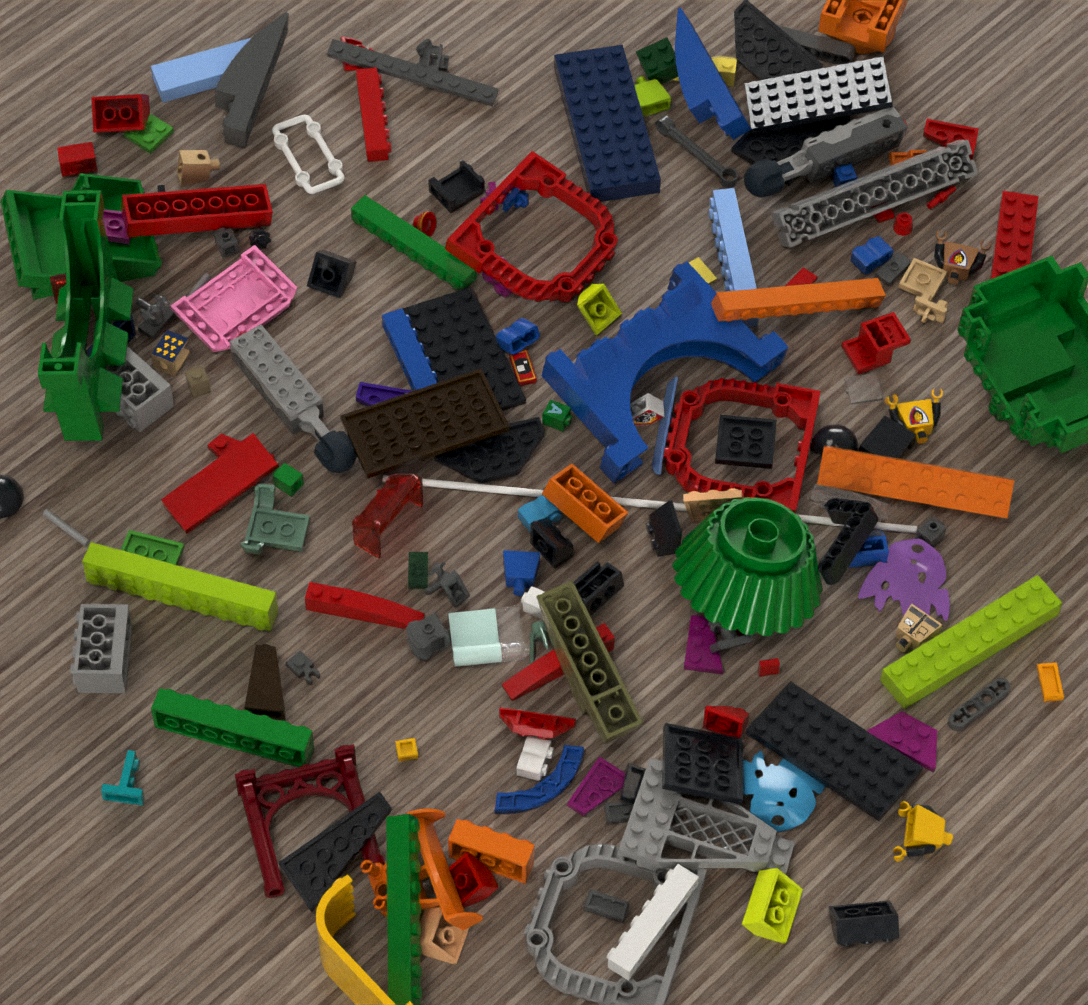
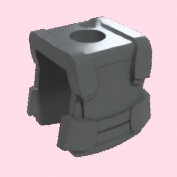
M436 613L429 615L426 619L409 622L406 627L409 647L419 660L427 661L433 657V653L436 651H443L450 646L449 634Z

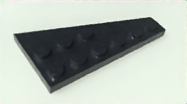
M378 792L278 862L311 912L314 911L322 896L343 874L393 810L381 792Z

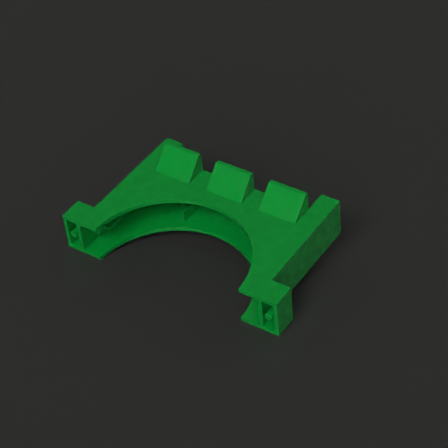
M101 190L63 191L59 223L65 252L66 285L59 289L55 319L56 321H65V325L53 334L51 354L46 343H42L38 378L41 388L46 389L43 412H56L64 441H102L104 422L101 412H120L123 378L107 371L106 366L125 365L129 335L111 323L112 321L131 319L134 289L118 281L103 223L104 201ZM92 305L96 325L92 354L88 357L85 352Z

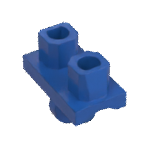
M514 187L511 190L512 192L506 195L502 203V210L507 212L513 205L516 208L519 206L527 207L529 195L526 193V190L521 191Z

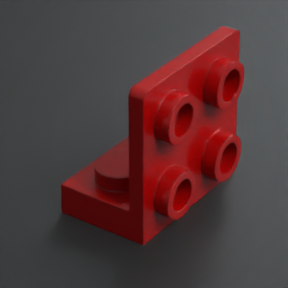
M92 142L57 148L62 177L98 171Z

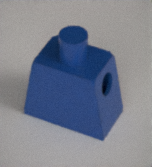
M503 550L505 582L507 587L514 588V595L523 596L525 588L534 587L540 566V552Z

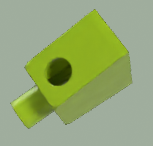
M644 76L636 79V85L634 86L643 117L670 109L671 97L658 80L647 81Z

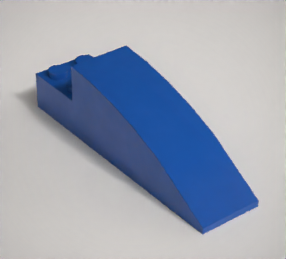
M680 7L677 12L675 57L684 98L699 124L715 116L725 135H730L734 140L751 130V127L692 23Z

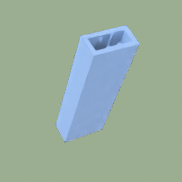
M251 38L152 65V78L162 103L216 88L231 61Z

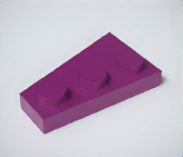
M691 615L684 670L723 675L719 651L711 653L709 647L717 643L714 632L710 630L709 621L704 616Z
M599 756L566 806L585 816L622 789L625 773Z

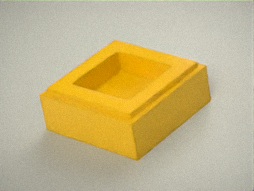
M415 738L395 741L398 762L418 759Z

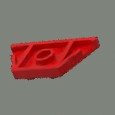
M499 708V717L513 733H517L520 736L533 735L540 739L554 738L575 727L576 718Z

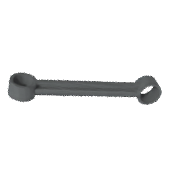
M663 115L655 122L657 130L662 135H670L720 177L719 181L722 186L731 188L737 184V170L732 167L725 168L677 129L669 116ZM731 175L734 179L727 180L723 176Z

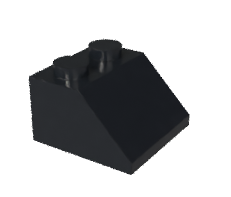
M326 250L317 251L307 287L341 298L352 279L357 261Z
M672 500L649 515L648 523H646L647 533L652 536L650 540L652 550H656L657 557L675 554V550L681 545L682 531Z
M533 521L531 523L530 544L540 552L554 569L573 557V544L568 538L565 539L561 535L558 527L553 526L549 521Z

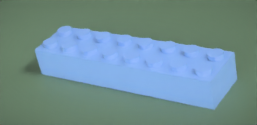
M735 189L713 190L712 198H709L711 209H708L709 220L713 221L711 224L712 234L716 235L714 239L715 248H719L718 262L722 263L721 276L725 277L724 290L727 292L757 289ZM758 318L741 319L747 327L758 326Z

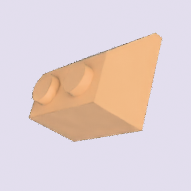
M440 907L424 909L420 920L422 954L440 961L457 964L469 928L463 931L445 921Z

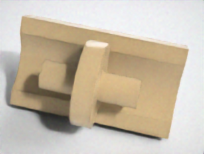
M925 292L920 297L917 296L915 298L913 311L922 316L921 322L926 323L928 319L941 323L944 322L948 302L939 300L935 304L931 302L932 296Z

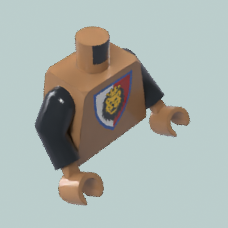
M939 230L936 232L935 237L938 243L935 244L934 259L939 268L947 271L946 276L950 284H958L959 279L965 281L969 275H974L982 268L987 255L985 253L991 248L990 242L988 247L984 248L982 247L984 239L981 240V251L979 252V248L945 241V244H943V240L947 237V232L944 231L943 238L938 236Z

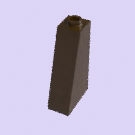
M268 644L256 645L244 708L255 715H266L274 720L285 721L286 713L276 647Z

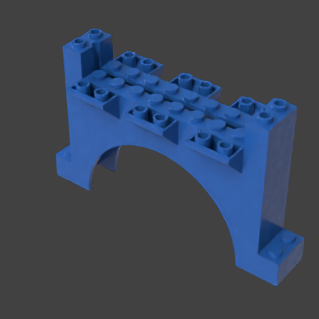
M688 261L682 265L678 264L673 268L667 288L668 291L662 295L659 307L655 310L647 307L645 310L641 309L635 313L632 319L624 320L619 326L620 329L616 337L613 339H608L607 337L601 340L597 339L587 350L583 349L577 354L575 364L561 349L556 352H550L545 358L541 376L560 398L571 407L575 415L605 447L599 468L613 484L642 465L643 461L639 458V455L648 449V446L642 440L634 425L631 415L630 395L638 380L650 369L676 358L704 357L728 364L739 370L752 382H757L782 364L788 350L787 344L775 331L769 335L766 333L758 339L742 320L718 322L711 306L716 292Z

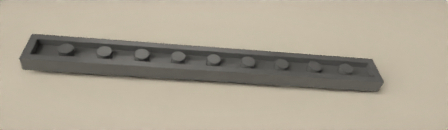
M332 39L327 52V57L363 68L377 67V72L490 106L494 105L498 94V88L335 39Z

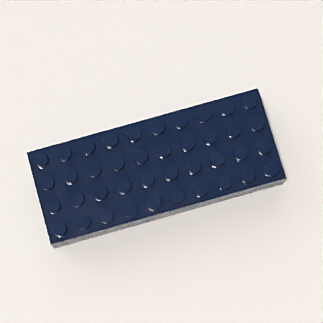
M623 45L555 54L554 70L587 193L589 192L592 197L599 199L600 202L660 193L661 178Z

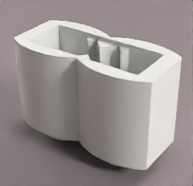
M532 735L527 736L516 768L517 776L540 781L542 776H546L548 771L547 760L552 759L554 748L551 747V740L540 739Z

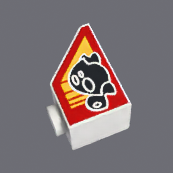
M649 393L630 403L631 415L635 426L652 425L665 417L663 401Z

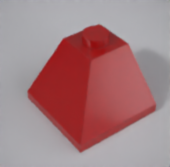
M706 706L702 728L714 733L742 738L750 713L742 708L732 706Z
M465 852L449 867L463 908L485 900L499 888L491 870L469 852Z

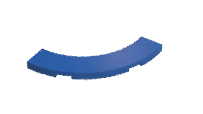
M564 745L561 758L555 770L550 776L536 784L535 787L526 791L497 792L495 814L526 812L556 798L575 777L582 761L584 747Z

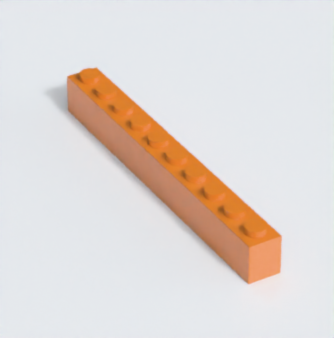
M872 278L717 292L711 302V306L718 322H730L751 318L762 319L772 316H794L804 313L812 314L836 310L876 308L880 306L886 294L879 279Z

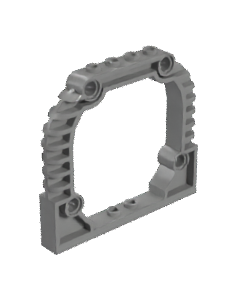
M603 843L587 845L576 852H572L568 858H556L552 863L551 869H547L543 879L546 882L545 886L539 889L537 895L539 903L537 906H533L531 912L533 920L531 924H527L524 936H527V952L534 956L535 965L541 977L552 988L564 994L596 1002L600 1005H665L706 880L707 869L686 868L699 876L698 886L680 909L685 912L680 928H675L673 934L674 946H670L666 958L669 959L664 977L655 974L639 982H636L633 978H630L628 981L622 977L618 982H612L572 970L561 964L552 954L554 937L550 926L563 890L575 885L580 872L593 868H602L652 882V887L655 891L659 884L663 885L659 879H665L667 872L670 869L674 870V868H657L655 872L636 866L637 860L618 855L619 847ZM563 868V869H566L567 871H566V872H559L558 869ZM533 941H540L541 944H540V945H534L532 942H533ZM629 988L631 992L625 993L622 989Z

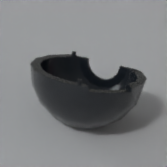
M840 424L826 425L819 429L812 438L810 446L815 454L821 455L823 454L824 445L859 451V443L854 432Z
M0 475L1 519L9 518L15 514L22 506L24 499L22 487L14 478L7 475Z

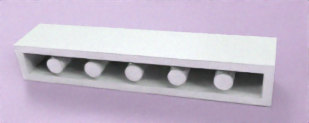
M677 864L674 870L670 869L665 876L666 881L663 885L659 884L653 893L655 896L651 901L647 900L645 902L641 915L634 917L630 924V930L628 932L625 931L618 941L619 945L616 949L613 947L608 953L609 969L628 981L698 886L699 876Z

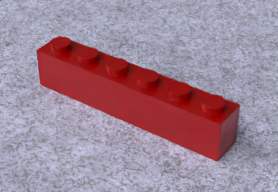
M377 67L356 69L367 162L388 160V153H391V143L387 142V139H390L389 128H385V125H388L387 115H383V112H386L385 101H381V98H384L383 87H379V85H382L381 74L377 73Z

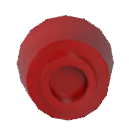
M905 212L898 214L893 224L894 232L901 236L909 235L913 230L912 216Z

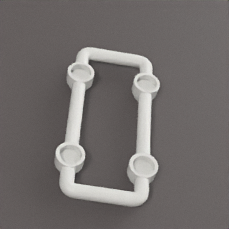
M304 114L273 126L274 144L276 148L284 152L296 174L295 180L299 187L304 188L309 194H315L343 183L345 177L342 172V162L333 157L320 134L321 126L318 122L313 121L310 116ZM306 122L307 134L316 139L329 162V172L337 176V178L311 187L309 184V174L301 170L288 147L287 135L280 133L279 130Z

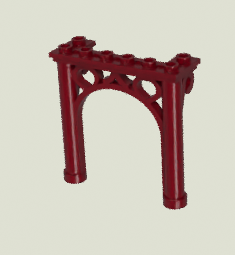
M354 744L342 745L334 749L335 759H324L319 763L304 764L299 768L284 769L279 773L264 774L259 778H256L255 769H245L235 774L237 793L242 798L264 881L263 890L266 897H278L285 892L269 834L271 821L280 808L292 800L310 795L333 798L342 803L349 813L366 802L356 770ZM328 778L338 780V783L331 789L323 787L321 782ZM316 780L317 787H313V784L305 782ZM293 785L291 789L287 790L288 794L285 795L283 788ZM342 785H344L347 798L338 792ZM272 792H277L281 795L275 803L265 801L263 799L264 796ZM261 806L266 809H269L265 820L263 817ZM374 833L361 849L363 860H370L372 863L384 865L385 860L380 853Z

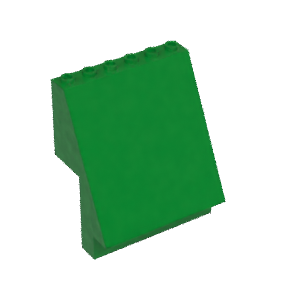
M84 173L79 174L71 191L101 190L104 209L121 211L122 195L145 193L141 180ZM6 190L0 203L18 286L30 287L33 300L59 295V289L66 285L65 252L59 223L62 196ZM155 235L131 237L130 244L108 241L118 281L125 282L156 274L158 268L161 267L162 261L159 258Z

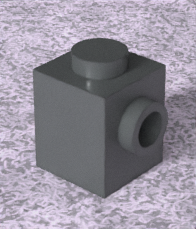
M931 516L917 529L915 539H922L934 548L944 538L947 527L940 520H936Z

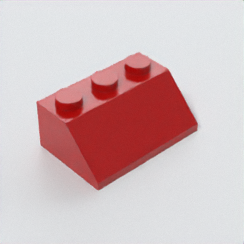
M133 94L91 97L93 133L145 130L150 114L149 95Z

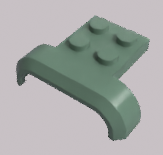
M261 483L255 487L254 506L245 541L241 542V547L245 553L256 555L262 554L264 546L302 552L310 515L273 510L276 493L275 485Z

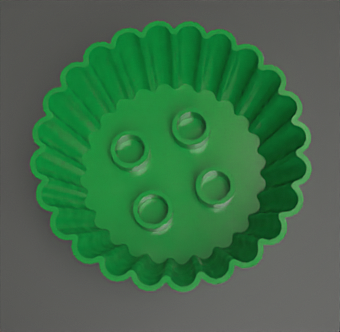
M746 497L741 500L733 499L730 503H723L683 538L682 544L675 550L677 559L673 562L672 566L677 572L674 580L682 587L680 590L681 595L685 599L691 600V607L697 612L704 613L708 621L712 623L720 622L721 626L727 630L733 631L738 629L745 635H753L757 632L762 636H770L774 631L781 634L787 633L790 630V626L794 628L801 627L804 624V619L812 618L814 616V608L821 604L820 594L823 591L818 570L813 535L809 532L808 525L801 521L800 516L778 502L764 498Z

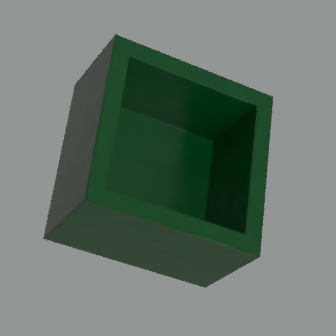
M668 37L635 51L648 81L656 79L660 84H664L678 77L675 52Z

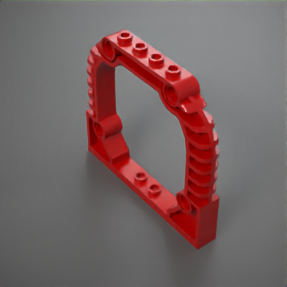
M531 151L447 239L445 250L479 274L484 271L487 276L494 278L496 282L501 283L506 289H510L513 294L519 295L523 299L535 300V302L550 300L551 302L558 299L562 302H569L576 294L580 295L586 283L590 284L596 272L600 273L603 270L607 260L611 261L616 253L615 248L618 238L614 234L613 217L609 213L608 208L599 199L592 197L589 192L586 193L583 191V188L567 180L566 173L534 151ZM514 187H517L521 191H538L544 198L552 196L558 198L586 217L594 225L596 234L592 243V250L571 273H559L551 281L536 280L524 274L494 253L495 246L491 241L483 238L479 223L487 215L490 216L497 204H502L506 195Z
M735 378L709 380L706 384L700 387L697 386L694 391H684L680 402L675 404L674 414H676V418L672 417L670 427L673 431L668 433L667 443H669V447H665L663 458H666L667 472L675 475L676 481L686 493L692 491L706 493L710 490H718L720 492L735 488L742 490L744 498L769 499L786 506L796 514L821 391L776 383V387H771L768 384L760 385L757 382L749 383L746 380H735ZM717 401H733L772 409V413L776 417H788L798 429L805 430L803 441L799 440L797 448L800 456L796 455L794 467H797L795 478L787 477L774 484L759 481L754 486L714 480L700 475L691 468V454L686 448L692 421L702 416L707 404Z

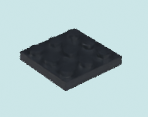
M720 415L715 464L772 469L777 420Z

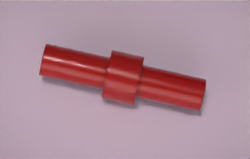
M951 185L944 191L937 193L935 198L927 203L928 209L931 210L939 203L945 202L948 196L956 191V187Z

